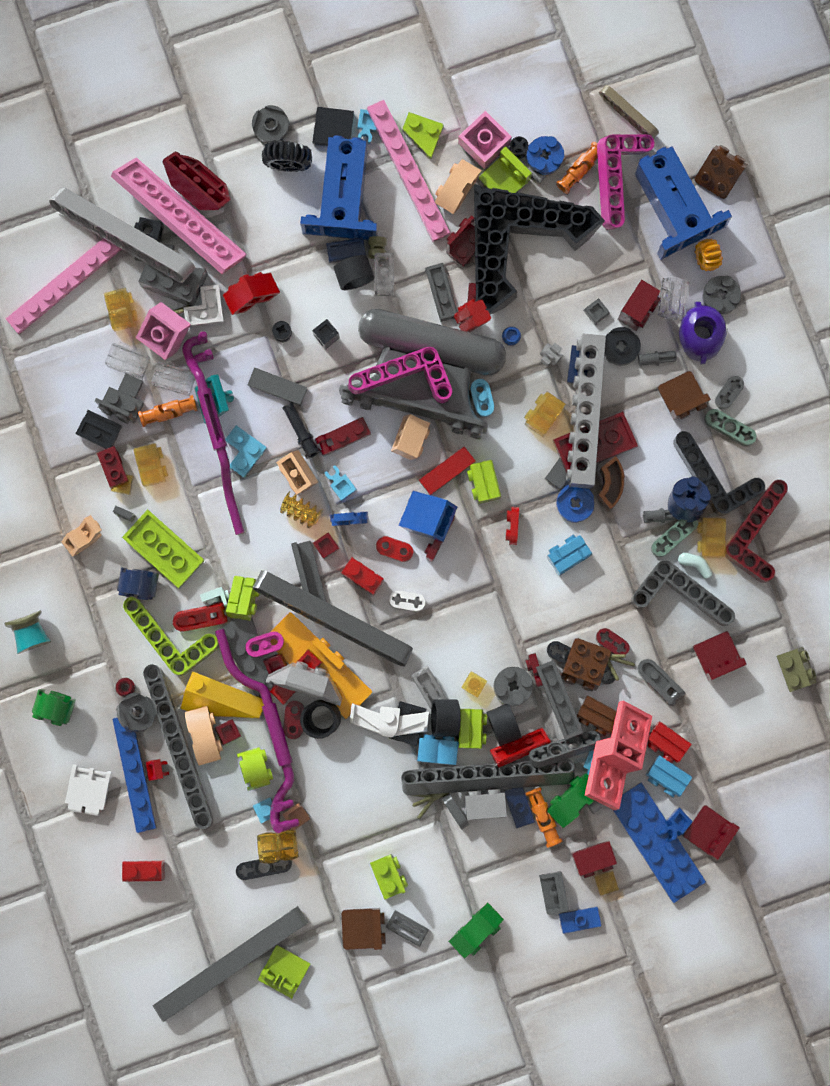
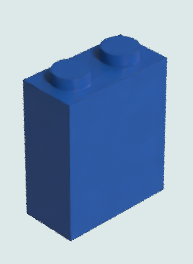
M412 491L398 526L411 533L444 542L458 506L442 498Z

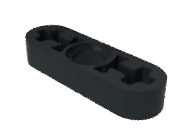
M282 854L243 862L237 866L236 875L241 880H249L284 873L291 869L292 859L288 855ZM281 858L289 862L286 865V869H283L282 866L275 867L277 871L273 872L271 859H275L274 863L280 862ZM263 861L267 862L270 866L267 873L260 872L258 868L259 864ZM252 863H255L257 875H254V871L247 873V877H244V874H240L243 865L248 869L253 868Z

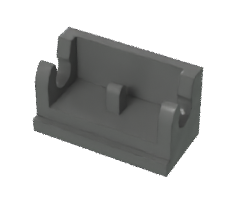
M557 871L539 875L546 913L555 914L569 911L562 872Z

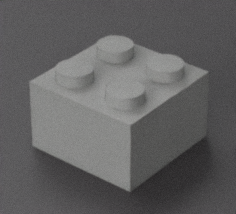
M500 789L488 790V794H481L480 791L468 792L469 796H465L467 820L507 817L505 793H500Z

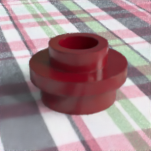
M121 678L116 683V692L122 697H126L135 691V684L129 678ZM124 684L129 685V689L127 691H124L122 689Z

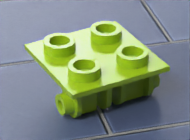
M276 945L258 980L292 999L311 963Z

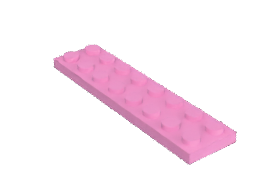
M137 157L112 172L111 177L221 274L245 259L247 254Z

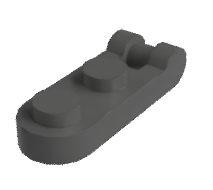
M644 659L638 664L637 670L639 675L671 707L676 704V700L679 697H683L686 694L653 660ZM670 687L674 690L671 695L666 692Z

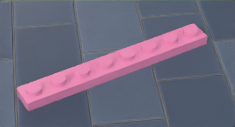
M382 100L368 106L367 111L432 242L449 235L450 231L436 203H434L435 201L385 101Z
M103 238L9 315L6 320L20 334L122 249Z

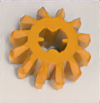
M712 238L704 239L695 245V259H697V264L700 265L701 270L713 271L722 265V251L716 240Z

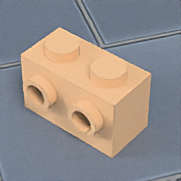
M411 414L404 416L391 452L409 460L420 457L423 452V441L427 439L430 429H428L430 423Z
M299 450L289 453L276 462L296 495L305 492L319 483Z

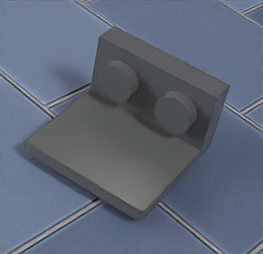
M112 387L108 388L103 400L95 399L98 405L97 408L102 413L109 416L114 414L118 417V420L126 424L129 421L135 424L139 415L138 411H141L144 402Z

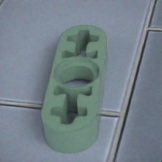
M711 409L705 415V423L709 427L739 444L750 446L755 442L757 436L752 428L720 410ZM714 414H716L718 420L722 421L723 418L726 420L724 421L722 426L719 427L720 422L716 420L714 421V423L711 422V417H709V415L713 416ZM729 422L733 423L736 427L735 432H728L725 429V425ZM742 428L741 433L745 435L747 433H750V438L752 440L749 439L748 441H745V437L743 435L739 434L738 437L735 435L738 433L739 429Z
M679 520L652 544V553L656 557L665 556L697 528L698 520L692 523L693 528L689 526L684 530L687 533L685 535L677 525L683 527L686 521ZM671 531L679 532L680 538L678 541L670 539L669 534ZM663 537H665L669 543L663 548L665 552H657L656 544L662 545L665 542Z

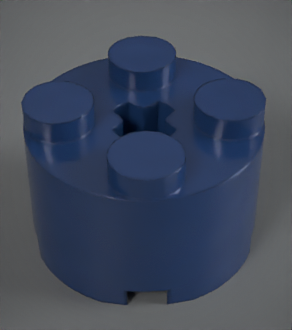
M697 477L683 478L675 483L669 495L668 510L678 520L682 519L687 522L697 521L702 517L710 501L711 494L707 486Z
M121 567L117 587L118 595L130 597L135 594L137 599L153 600V597L156 596L159 574L139 569L129 570L128 568Z

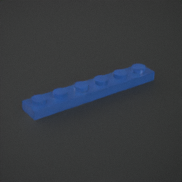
M113 718L136 832L156 829L136 732H127L119 723L118 718Z

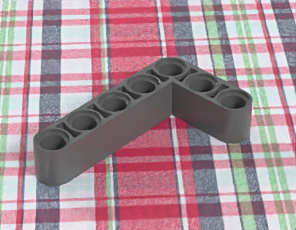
M668 560L660 561L631 597L633 607L642 609L650 603L665 583L717 624L727 626L735 620V613L730 607ZM666 565L669 569L668 574H662L659 571V566ZM678 576L684 580L683 586L675 584V577ZM648 580H654L657 583V588L650 589L647 585ZM692 588L699 591L698 598H693L690 595ZM637 595L645 597L643 605L636 602ZM707 600L713 601V610L706 608L705 602ZM722 612L729 614L730 619L728 622H724L721 619Z

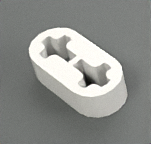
M394 591L389 597L391 606L396 609L419 612L425 607V599L420 594ZM400 595V598L406 599V602H399V605H396L392 598ZM416 598H419L422 605L414 608V604L408 603V600L414 601Z

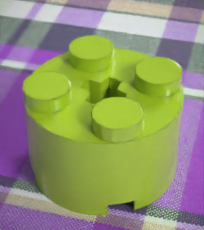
M260 747L237 754L238 758L242 757L239 765L245 784H250L247 787V791L270 785L273 776L271 769H266L265 762L268 760L265 749L260 750Z

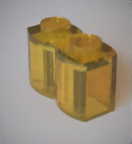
M126 288L105 292L104 298L113 331L136 327L135 321H138L136 310H132L131 303H134L132 292H128Z
M546 392L544 395L540 394L535 401L537 404L535 409H530L524 417L526 419L525 425L542 437L545 436L566 405L549 392Z
M154 443L133 449L143 487L166 482L165 477L168 476L166 465L162 466L161 458H164L162 448L157 447V444Z
M702 518L697 526V534H700L701 538L700 541H697V553H700V556L703 558H724L726 519Z
M287 830L281 833L266 832L257 836L260 863H273L278 860L287 861L299 857L296 830Z

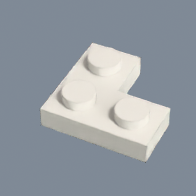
M219 284L200 287L202 305L184 307L185 320L191 324L190 327L224 323Z

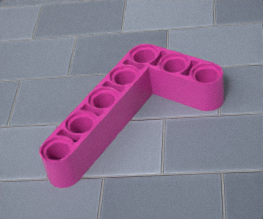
M612 134L601 138L597 143L601 216L605 220L602 225L607 230L621 227L625 221L621 155H640L651 151L654 148L655 142L650 135ZM607 141L610 143L611 148L607 146ZM624 141L627 143L628 148L625 147ZM641 141H643L645 148L642 147ZM608 160L611 161L612 167L608 165ZM609 179L612 180L613 186L609 184ZM610 198L613 199L614 205L611 204ZM611 217L615 219V224L612 223Z
M426 347L357 372L350 376L348 382L350 392L360 394L424 371L433 397L438 403H446L452 395V387L437 350L433 347ZM431 354L434 357V360L427 361L425 360L424 355ZM412 360L416 363V366L409 368L406 362ZM395 367L398 373L390 374L388 368ZM437 371L440 373L441 378L434 379L431 373ZM376 373L380 376V379L373 381L370 375ZM359 380L362 386L356 388L352 385V381ZM445 389L448 396L441 397L438 394V390Z

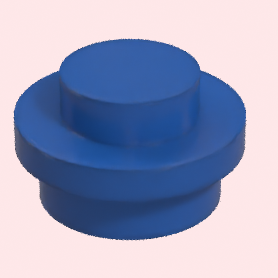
M507 327L502 333L503 342L509 346L518 344L521 339V333L516 327Z

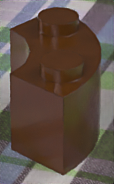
M616 456L599 470L603 478V488L597 499L608 512L615 507L624 489V471Z

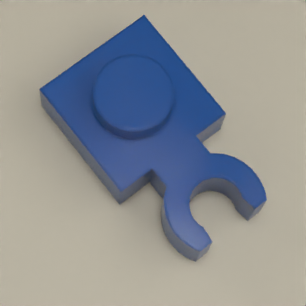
M679 807L666 820L668 826L663 828L660 834L663 835L668 832L670 838L667 841L671 842L677 838V835H682L693 821Z

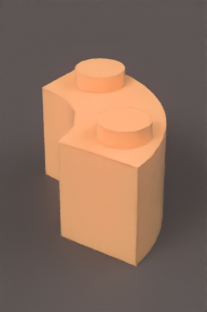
M463 159L458 164L454 163L449 172L450 176L444 186L440 185L435 193L437 198L434 203L454 214L461 207L482 170Z
M207 706L185 712L188 732L191 733L192 747L198 765L221 760L220 751H223L221 740H217L213 725L216 724L214 714L209 713Z

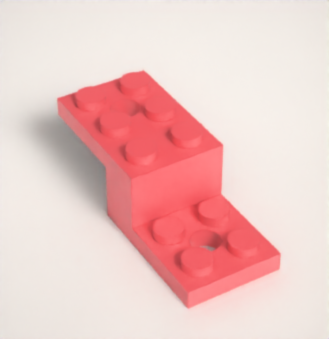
M626 701L618 703L611 738L596 741L585 796L612 810L620 808L626 774L642 770L653 716ZM630 723H632V726L634 727V731H632V729H631V727H630ZM604 780H606L608 785L607 789L604 786Z

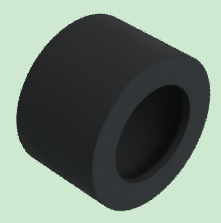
M366 255L347 258L333 267L340 289L344 291L362 287L375 279Z
M320 699L316 700L303 709L300 717L301 727L312 738H326L338 729L341 723L340 710L333 703ZM325 706L331 711L334 722L329 728L320 729L314 725L312 713L317 707Z
M434 699L431 706V729L433 736H458L461 721L459 701L457 699Z
M509 704L486 712L499 746L522 738Z

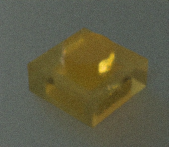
M127 475L129 482L111 489V492L131 495L134 476Z
M471 671L461 688L478 698L487 680Z
M613 871L594 876L600 896L619 890Z

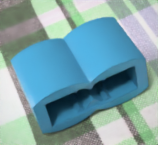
M424 734L423 738H419L417 761L456 765L458 742L454 741L455 737L443 736V740H437L433 735Z

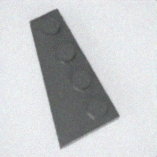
M251 617L250 621L235 619L220 628L225 629L232 657L241 672L249 678L265 684L268 689L272 688L273 684L266 682L269 673L263 663L264 656L254 658L249 656L246 651L248 640L258 636L253 617ZM253 645L252 650L258 651L259 646ZM253 690L256 696L260 695L259 692Z

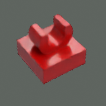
M160 759L147 761L148 780L162 779L163 776L169 775V772L162 771V765H166L168 762L161 761Z

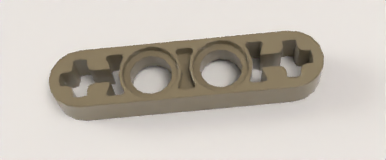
M605 85L599 92L602 99L641 134L650 135L653 139L659 134L658 129L613 88Z

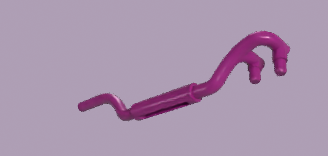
M202 331L198 336L191 337L184 342L182 352L198 386L199 391H197L204 419L213 449L217 451L220 461L226 504L235 535H240L245 532L232 488L230 462L226 451L228 446L211 388L207 387L204 374L198 366L201 362L213 360V353L210 349L195 356L192 353V347L208 343L207 333Z
M225 629L215 631L223 661L229 673L242 685L261 694L264 704L262 709L279 766H282L285 780L275 794L271 805L270 822L273 831L276 833L290 830L300 824L298 819L280 822V812L294 806L293 800L284 802L283 800L293 786L295 779L291 765L293 760L278 714L277 705L273 703L271 693L265 684L249 678L238 669L232 657Z

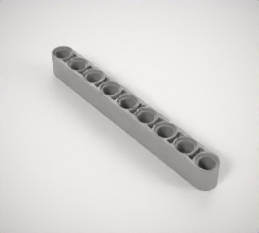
M61 187L49 200L50 205L59 213L177 282L183 283L195 270L194 264L186 257L65 187Z

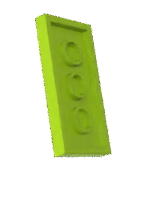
M148 509L122 537L179 589L205 561Z

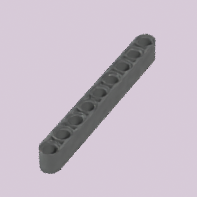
M261 570L253 586V590L399 666H406L413 648L395 637L270 572Z
M150 664L144 668L143 676L195 826L199 829H207L213 824V815L163 671L159 666ZM152 668H156L158 671V675L154 679H151L148 674ZM159 686H162L164 689V694L161 697L155 695V689ZM167 704L170 706V713L163 715L161 708ZM170 723H175L177 726L173 734H170L167 730ZM177 741H181L183 744V749L180 752H176L173 747ZM184 759L189 762L187 770L180 768V762ZM189 778H193L196 781V785L192 789H189L186 785V781ZM196 796L202 799L200 807L193 805L192 801ZM201 815H206L209 819L208 824L205 826L199 823Z
M565 759L541 768H535L529 761L511 762L499 768L497 764L407 770L401 775L402 790L406 795L413 796L569 784L574 778L575 764L572 760Z
M298 906L159 1000L152 1005L162 1022L166 1021L309 923L300 908Z

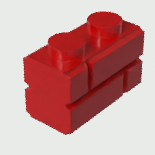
M475 299L464 303V305L457 308L459 312L454 315L457 324H460V330L471 332L491 320L488 310H485L486 306L483 300L475 301Z
M351 557L341 572L344 577L373 596L384 582L383 577L375 574L374 571Z
M658 721L649 733L647 747L654 752L659 750L664 754L663 758L670 763H679L692 744Z
M164 860L122 862V882L163 881L165 878Z

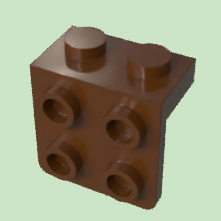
M716 145L711 150L694 180L720 198L725 199L748 164L745 163L746 160L741 156L730 154V150L725 146Z
M687 371L658 386V391L673 420L678 418L680 420L685 419L691 415L690 412L694 410L699 412L707 408V404L711 400L708 393H702L691 371Z
M579 638L574 639L565 667L562 670L561 678L568 684L574 685L576 683L581 685L584 690L596 691L600 686L611 654L610 650Z
M380 908L347 909L342 911L344 949H382V945L386 944L385 932L382 933L381 925L385 924L384 912L381 913Z

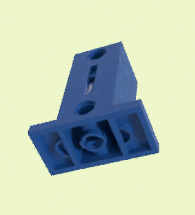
M342 136L328 138L320 218L311 214L306 215V217L301 216L302 234L348 239L363 237L364 240H368L372 236H378L377 223L371 220L360 222L367 162V143L362 138L344 139Z
M673 146L669 148L663 147L651 157L647 155L639 160L635 176L668 235L667 238L662 240V244L657 252L660 260L727 227L732 218L730 211L723 212L721 210L713 214L712 217L710 216Z

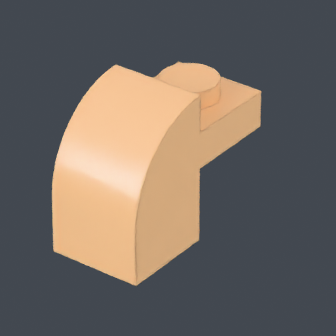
M89 515L84 518L79 527L66 534L62 544L73 557L95 543L102 536L100 533L102 529L99 523Z

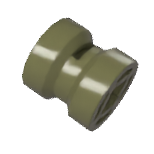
M381 236L369 237L368 245L370 250L368 251V258L375 260L385 259L387 256V251L385 250L387 238Z

